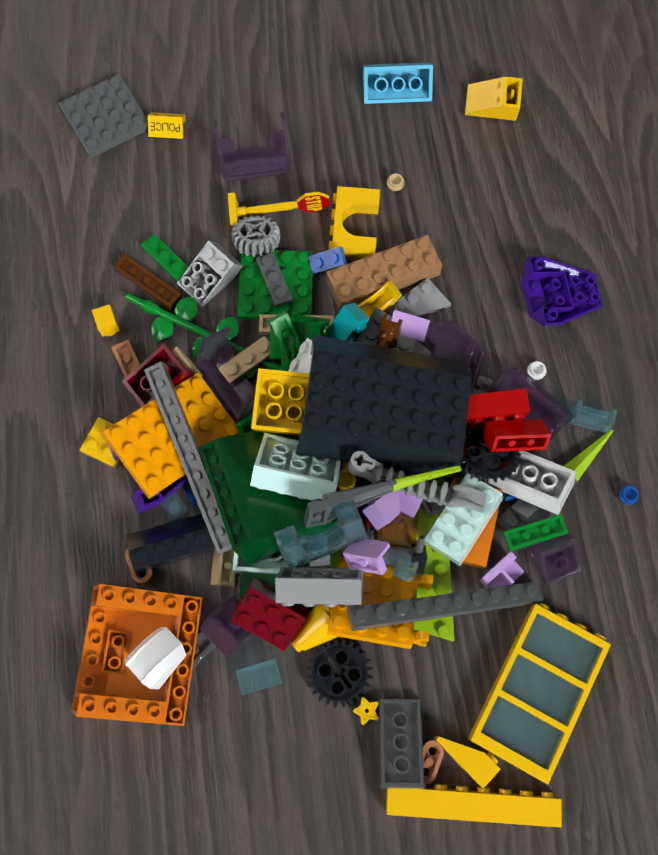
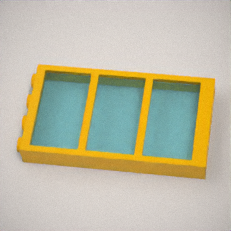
M539 603L538 605H531L469 734L468 740L543 783L549 784L611 644L605 641V637L597 633L593 635L587 632L585 626L579 623L574 625L568 621L569 618L560 613L556 615L549 611L550 608Z

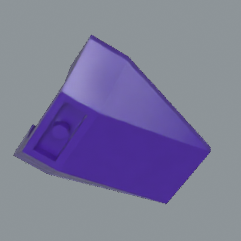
M528 257L526 259L521 283L529 317L541 325L559 326L603 307L594 273L546 257Z

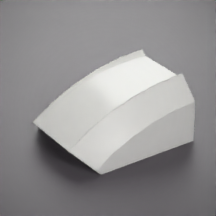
M159 627L125 659V665L136 675L142 684L150 689H160L186 657V653L182 643L167 627Z

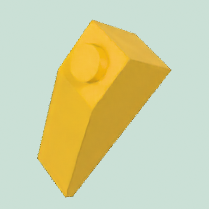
M437 735L434 737L443 749L483 789L501 770L496 765L498 760L490 752L486 755L482 751Z

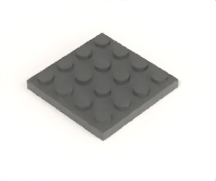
M120 74L58 103L90 159L148 131V120Z

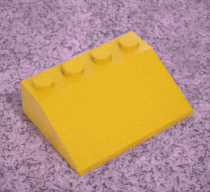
M258 368L251 429L258 432L298 436L302 426L309 373Z

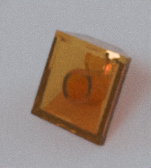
M418 511L415 517H410L400 512L389 524L377 530L376 540L389 542L390 545L411 548L412 544H416Z

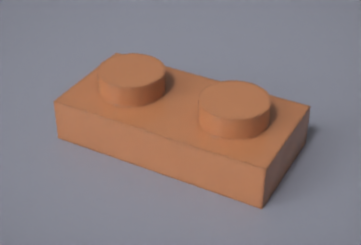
M126 340L111 347L126 378L140 365L129 340Z

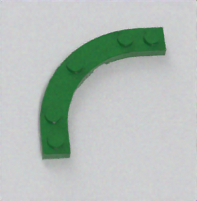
M283 311L268 320V323L276 336L281 350V371H289L290 364L297 357L301 345L287 312ZM253 413L236 423L241 433L254 431L251 429Z

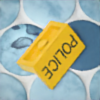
M151 112L148 114L149 137L183 139V123L186 122V115Z

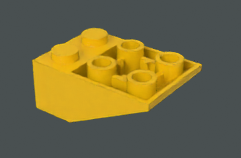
M501 77L468 84L465 115L516 121L521 106L523 78Z

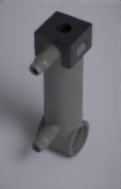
M368 529L365 539L373 540L374 530ZM352 536V537H350V538L347 540V542H346V548L351 544V542H352L356 537H359V538H362V537H360V536ZM420 536L416 544L411 545V548L390 545L389 549L382 556L385 565L409 568L410 573L423 574L427 561L426 546H424L425 538Z

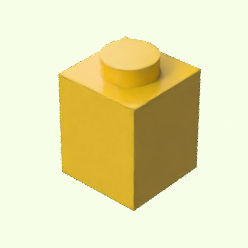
M110 304L92 310L97 328L102 337L112 336L120 331L115 313Z

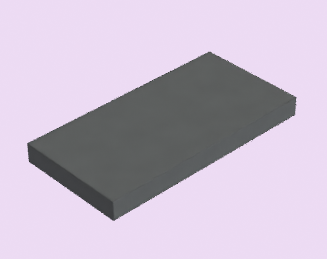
M379 698L380 789H424L420 699Z

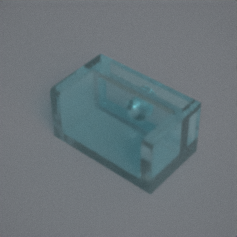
M580 399L573 405L569 423L607 433L614 427L617 409H612L608 413L583 406V400Z
M276 658L236 670L242 696L283 683Z

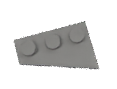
M426 278L397 300L387 311V314L391 316V312L397 310L419 317L427 313H434L441 308L451 307V303Z

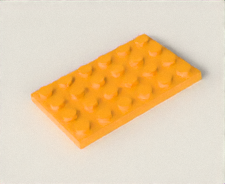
M199 373L174 387L198 447L216 438L241 434L236 423ZM156 399L101 433L148 499L186 474Z

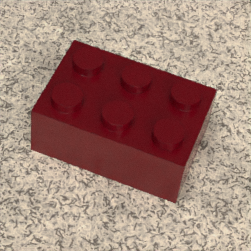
M165 343L122 381L142 407L155 400L144 369L159 362H164L174 387L195 375L175 349Z
M253 578L235 607L230 621L285 651L306 619L307 608L300 604L283 606L282 603H276V590Z

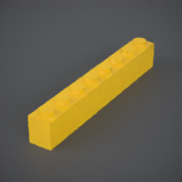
M424 784V789H386L385 812L387 815L562 828V799L556 797L553 792H541V795H533V791L520 790V794L512 793L511 789L502 788L499 789V792H490V788L484 787V789L477 787V791L469 790L468 786L457 785L456 789H447L445 784H435L434 788L426 787V784Z

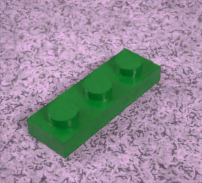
M155 234L141 244L142 249L176 282L179 281L188 269V266Z
M562 514L503 532L509 552L568 534Z

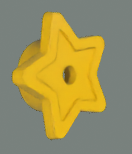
M361 697L360 706L353 709V712L360 716L362 725H365L369 719L379 720L376 713V708L379 704L377 701L369 702L365 697Z

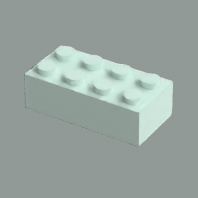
M468 473L460 485L487 494L484 512L481 513L461 507H447L446 505L425 538L427 546L461 566L503 500V493L482 481L479 482L475 477L471 479V475Z

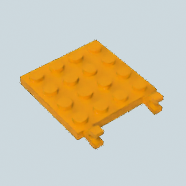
M339 556L337 568H349L345 557ZM386 565L387 570L383 575L364 572L362 604L358 606L414 599L417 597V587L430 590L431 584H433V575L425 574L418 576L417 573H410L408 568ZM341 604L331 607L327 635L411 649L413 644L426 647L427 641H429L430 632H414V622L352 631L346 612L350 607Z

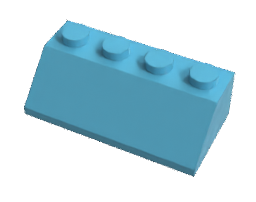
M432 63L363 65L364 104L432 101Z

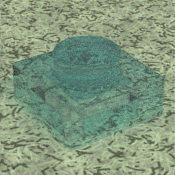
M398 558L393 575L401 580L413 582L418 565Z

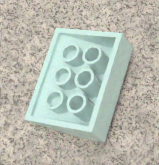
M264 433L254 464L250 486L274 491L279 494L295 496L300 499H322V494L336 491L341 461L296 454L297 440Z

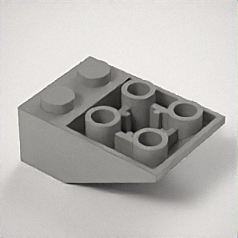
M208 240L177 284L203 307L235 278L243 265L219 243Z

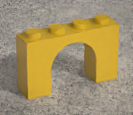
M337 187V193H333V204H336V209H332L331 215L334 225L330 226V236H333V241H329L328 250L343 247L345 258L350 261H357L376 253L377 238L352 235L345 230L342 223L348 216L355 213L378 214L380 189Z

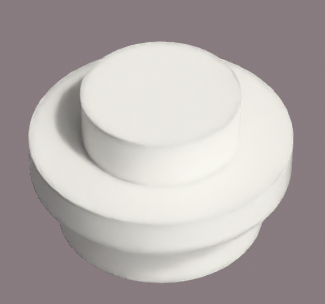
M535 361L529 364L527 373L532 379L540 380L546 374V367L542 362Z

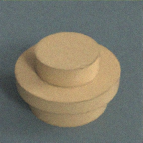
M392 174L387 179V186L392 191H399L404 187V179L400 174Z

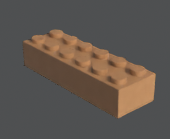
M426 235L326 272V282L340 311L344 305L351 303L358 305L381 289L388 281H392L398 290L418 284L426 278L431 279L439 276L443 265L429 236Z

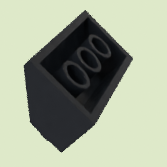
M202 514L126 534L135 573L214 551V544Z

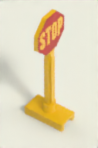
M235 192L228 193L230 226L234 227V224L238 223L240 218L247 217L248 215L291 210L294 208L308 213L320 212L330 206L329 195L321 192L305 193L294 202L239 207Z

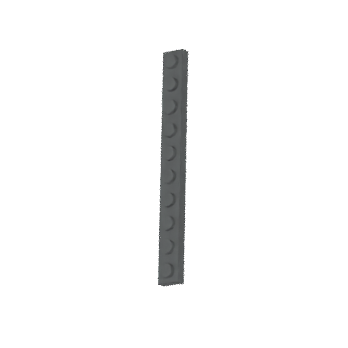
M159 362L144 369L219 555L231 550L232 547L197 442L165 363Z
M537 581L350 607L346 612L351 630L358 631L541 603L544 599Z

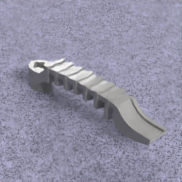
M363 451L355 452L348 464L351 474L366 478L372 483L407 477L404 475V471H400L398 474L394 472L392 467L389 470L383 469L382 463L372 459ZM433 480L432 484L423 481L394 491L405 493L407 496H415L416 499L422 498L427 500V502L432 501L441 506L443 504L447 505V507L467 508L481 513L484 512L487 497L486 493L463 485H454L452 489H449L448 482H444L441 487L437 485L436 480Z

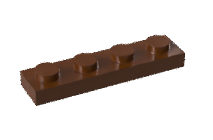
M126 254L113 266L115 271L170 310L182 297L180 292Z

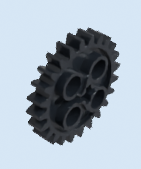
M481 428L478 429L477 433L473 429L471 434L465 433L464 451L460 463L461 469L464 468V474L470 472V478L472 479L477 476L479 482L482 478H485L486 483H489L490 479L497 483L498 478L505 481L506 476L511 477L512 472L516 473L521 457L519 451L491 452L483 438L484 431Z
M335 638L333 645L327 641L326 648L319 645L321 651L319 653L313 651L316 658L308 659L313 665L306 667V669L312 671V674L307 675L306 678L313 680L308 686H315L316 689L312 694L319 692V701L325 697L326 705L333 701L334 708H336L338 702H341L342 707L345 708V701H348L352 706L353 698L360 701L361 699L358 694H367L363 688L364 686L371 687L366 681L373 678V676L368 675V671L373 670V667H367L366 664L371 659L364 660L363 657L367 652L360 653V645L353 648V641L346 645L345 638H343L341 644H338ZM338 652L346 653L347 661L344 664L336 661L335 656ZM328 657L332 658L339 669H345L343 675L352 687L350 689L341 677L336 678L334 676L336 670L328 661ZM323 664L329 665L331 668V673L327 677H323L319 673V668ZM354 668L360 673V677L356 681H352L348 677L349 671ZM336 681L343 684L344 689L340 694L332 692V684Z

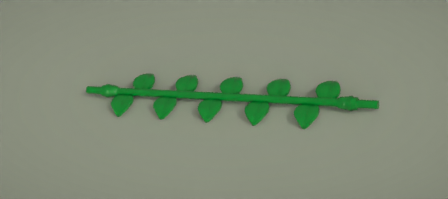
M130 293L126 295V300L140 306L144 312L161 316L154 320L151 327L152 336L156 342L165 340L172 335L174 331L173 322L203 336L197 338L193 344V355L198 362L204 361L214 354V342L238 354L245 350V348L230 342L239 334V324L235 317H227L221 320L216 329L217 335L189 322L198 313L197 302L193 297L180 300L176 305V315L160 308L152 300H143ZM269 357L260 363L272 370L281 371V365L272 362L275 360L274 358ZM257 366L239 378L238 381L244 382L252 378L257 372Z

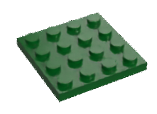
M274 250V256L293 299V302L278 308L274 306L256 262V258L260 256L255 255L253 257L252 255L246 256L245 253L241 254V264L243 267L240 269L238 319L259 320L260 315H278L283 311L287 312V314L312 315L313 271L311 270L308 256L313 255V251Z

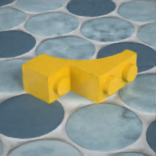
M388 281L381 289L358 304V306L370 318L376 307L387 313L402 294L392 281Z

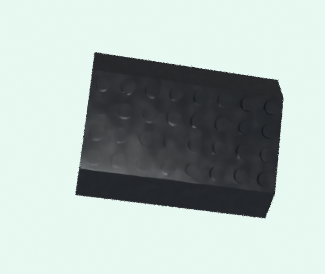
M313 334L310 352L312 357L296 454L349 462L355 452L363 451L372 459L382 463L383 468L389 469L392 467L395 470L420 474L460 465L464 451L472 380L468 362ZM457 472L440 477L454 479Z

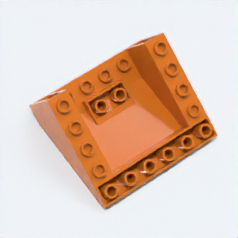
M105 584L94 586L71 713L76 717L184 726L203 598ZM159 627H167L182 643L186 657L160 689H150L142 684L136 675L125 665V659L152 632Z

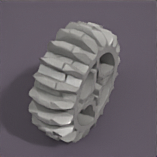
M250 215L249 218L244 217L243 220H238V223L234 224L231 232L232 243L235 249L239 250L240 254L245 253L246 256L252 255L255 257V255L269 254V251L274 252V249L278 248L280 242L279 226L271 218L266 219V216L259 217L257 215L253 217Z

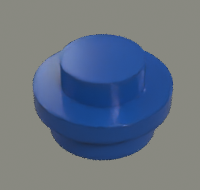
M627 485L620 489L619 498L624 504L633 505L639 499V492L635 487Z

